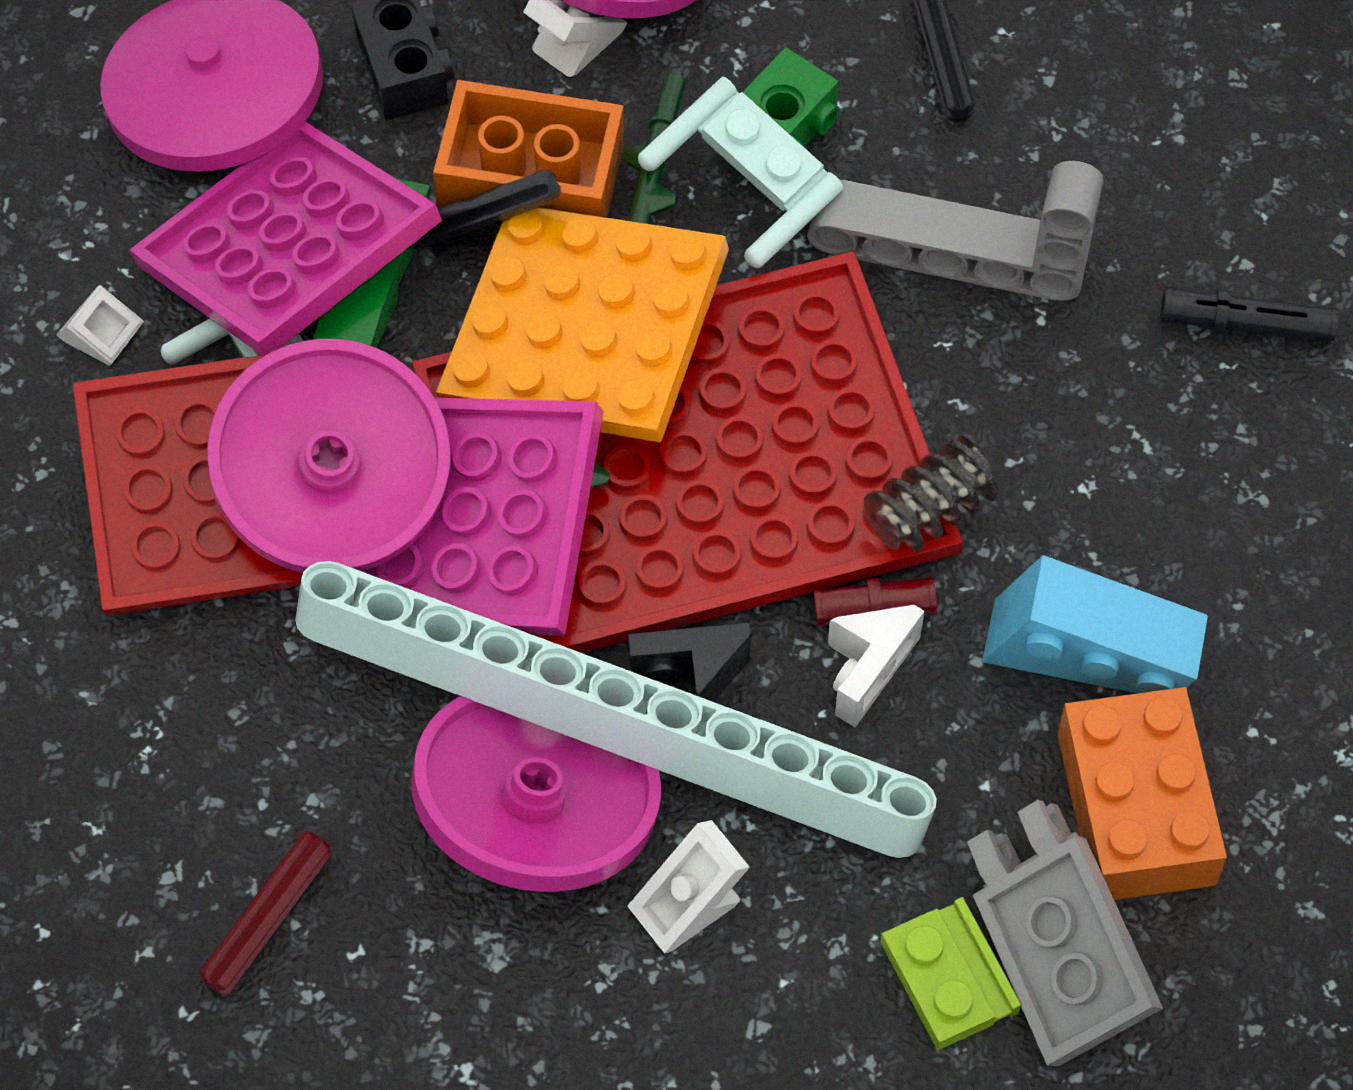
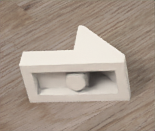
M529 0L523 11L540 24L538 27L539 35L533 44V51L568 77L577 75L615 40L627 25V22L622 18L587 12L560 0Z
M915 605L840 616L830 621L829 646L849 658L841 668L833 684V689L837 691L835 716L853 727L858 725L920 639L924 610Z
M712 820L697 823L627 907L664 953H668L709 926L739 903V896L732 888L750 867Z

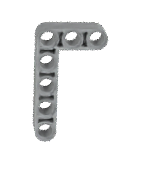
M1065 161L1055 165L1051 172L1041 220L840 180L844 189L811 219L807 233L808 241L813 247L832 255L854 251L857 260L1050 300L1066 301L1077 297L1081 291L1104 182L1103 175L1092 165L1080 161Z

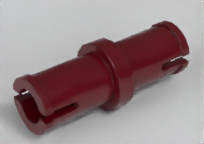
M933 576L924 579L880 583L879 578L866 579L867 585L813 590L818 628L829 625L830 621L836 617L915 605L924 610V614L937 615V599Z

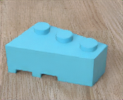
M1042 555L995 598L982 662L1133 693L1187 688L1198 677L1208 615Z

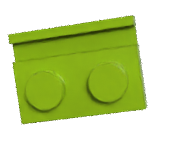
M963 897L954 900L953 905L944 909H934L881 933L880 943L937 1051L993 1026L995 1021L1008 1015L1012 1017L1019 1014L1021 1003Z

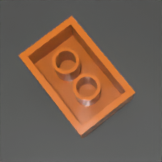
M457 80L433 171L437 209L539 171L549 170L555 174L556 182L561 186V194L552 203L538 208L607 218L624 148L623 105Z
M1186 687L1065 703L1057 735L1079 836L1086 838L1113 899L1118 900L1216 886L1227 856Z

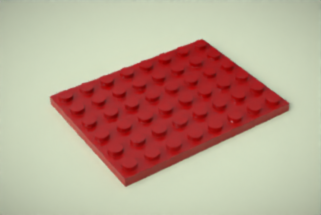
M854 251L716 285L661 443L600 432L595 462L608 471L610 477L608 485L590 489L565 636H534L584 653L628 641V634L667 631L812 593L815 589L823 590L961 553L963 541ZM451 352L412 361L413 372L428 387L434 398H438L436 391Z

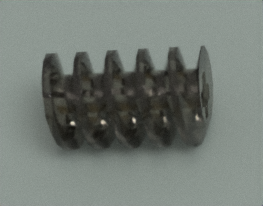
M958 436L957 441H947L939 448V453H929L920 460V466L911 465L906 468L901 474V479L891 478L883 485L882 491L873 490L864 497V508L873 529L889 548L897 551L900 549V543L904 542L911 550L918 552L924 547V541L919 530L922 529L931 538L938 539L943 535V528L939 520L940 516L949 525L956 527L962 522L958 504L968 513L975 514L981 509L980 500L976 492H979L986 500L991 502L995 501L1000 496L993 470L979 447L969 438Z

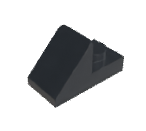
M750 623L628 634L630 671L663 684L673 683L680 677L691 676L693 694L714 702L750 660Z

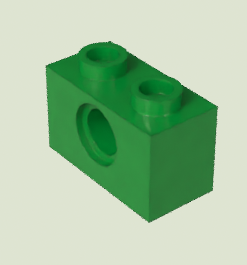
M786 47L743 91L748 98L805 149L806 145L817 133L824 135L831 129L840 112V108L837 106L839 81ZM776 118H786L787 120H778Z

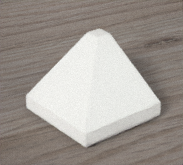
M99 285L56 336L99 361L111 365L144 321Z

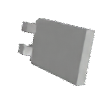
M1036 800L1018 811L1029 842L1037 853L1036 855L1021 863L1008 835L1001 833L995 837L993 831L990 830L982 832L967 841L978 871L986 883L983 885L984 889L973 894L975 902L1016 996L1021 1003L1023 1012L1046 1064L1059 1067L1162 1010L1163 1007L1086 838L1079 837L1076 832L1071 834L1058 805L1051 803L1045 806L1044 801Z

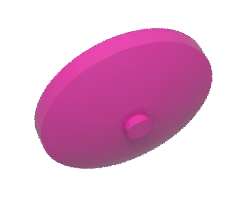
M171 0L142 16L117 40L103 67L100 84L101 98L114 133L126 148L135 155L150 163L169 169L197 172L214 171L234 167L257 159L288 140L304 124L316 106L323 83V66L317 42L311 28L294 9L279 0Z
M314 339L301 341L274 350L258 359L240 374L228 388L218 405L209 432L208 472L214 498L223 517L237 536L252 550L279 566L301 573L310 565L323 561L336 562L359 571H365L384 564L400 555L424 533L432 522L444 497L449 476L450 441L448 430L440 407L428 387L410 368L395 357L380 349L350 340Z
M459 696L443 707L431 719L418 742L411 778L412 798L416 812L425 830L441 850L459 865L482 878L507 887L537 892H558L587 887L599 883L627 867L639 855L649 840L661 800L659 770Z

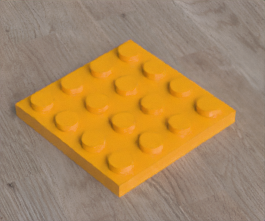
M535 208L503 220L437 388L436 394L438 398L595 401L604 411L600 432L661 443L729 251L726 237L717 234L545 208Z

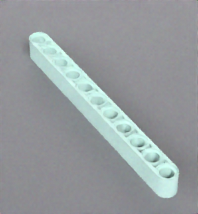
M331 561L317 562L310 565L303 572L295 621L297 629L303 636L312 641L882 854L897 858L909 857L916 853L922 845L936 808V796L932 788L917 777L343 564Z

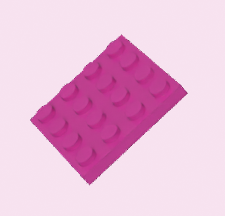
M305 121L283 144L257 159L241 164L129 251L139 268L260 355L265 356L285 346L293 337L321 315L332 309L335 304L367 279L374 276L405 249L416 243L423 235L439 224L442 219L435 203Z
M435 398L443 414L450 441L449 476L440 507L424 533L409 548L388 562L362 572L529 634L565 636L604 411L595 401Z

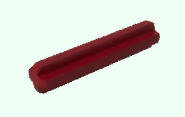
M309 831L300 835L201 968L200 976L202 981L210 989L222 995H227L238 983L330 858V846L322 838Z

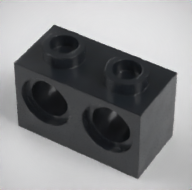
M358 0L350 2L355 36L385 121L449 104L446 81L454 79V71L447 48H436L433 38L438 37L439 32L431 5L421 6L419 0Z

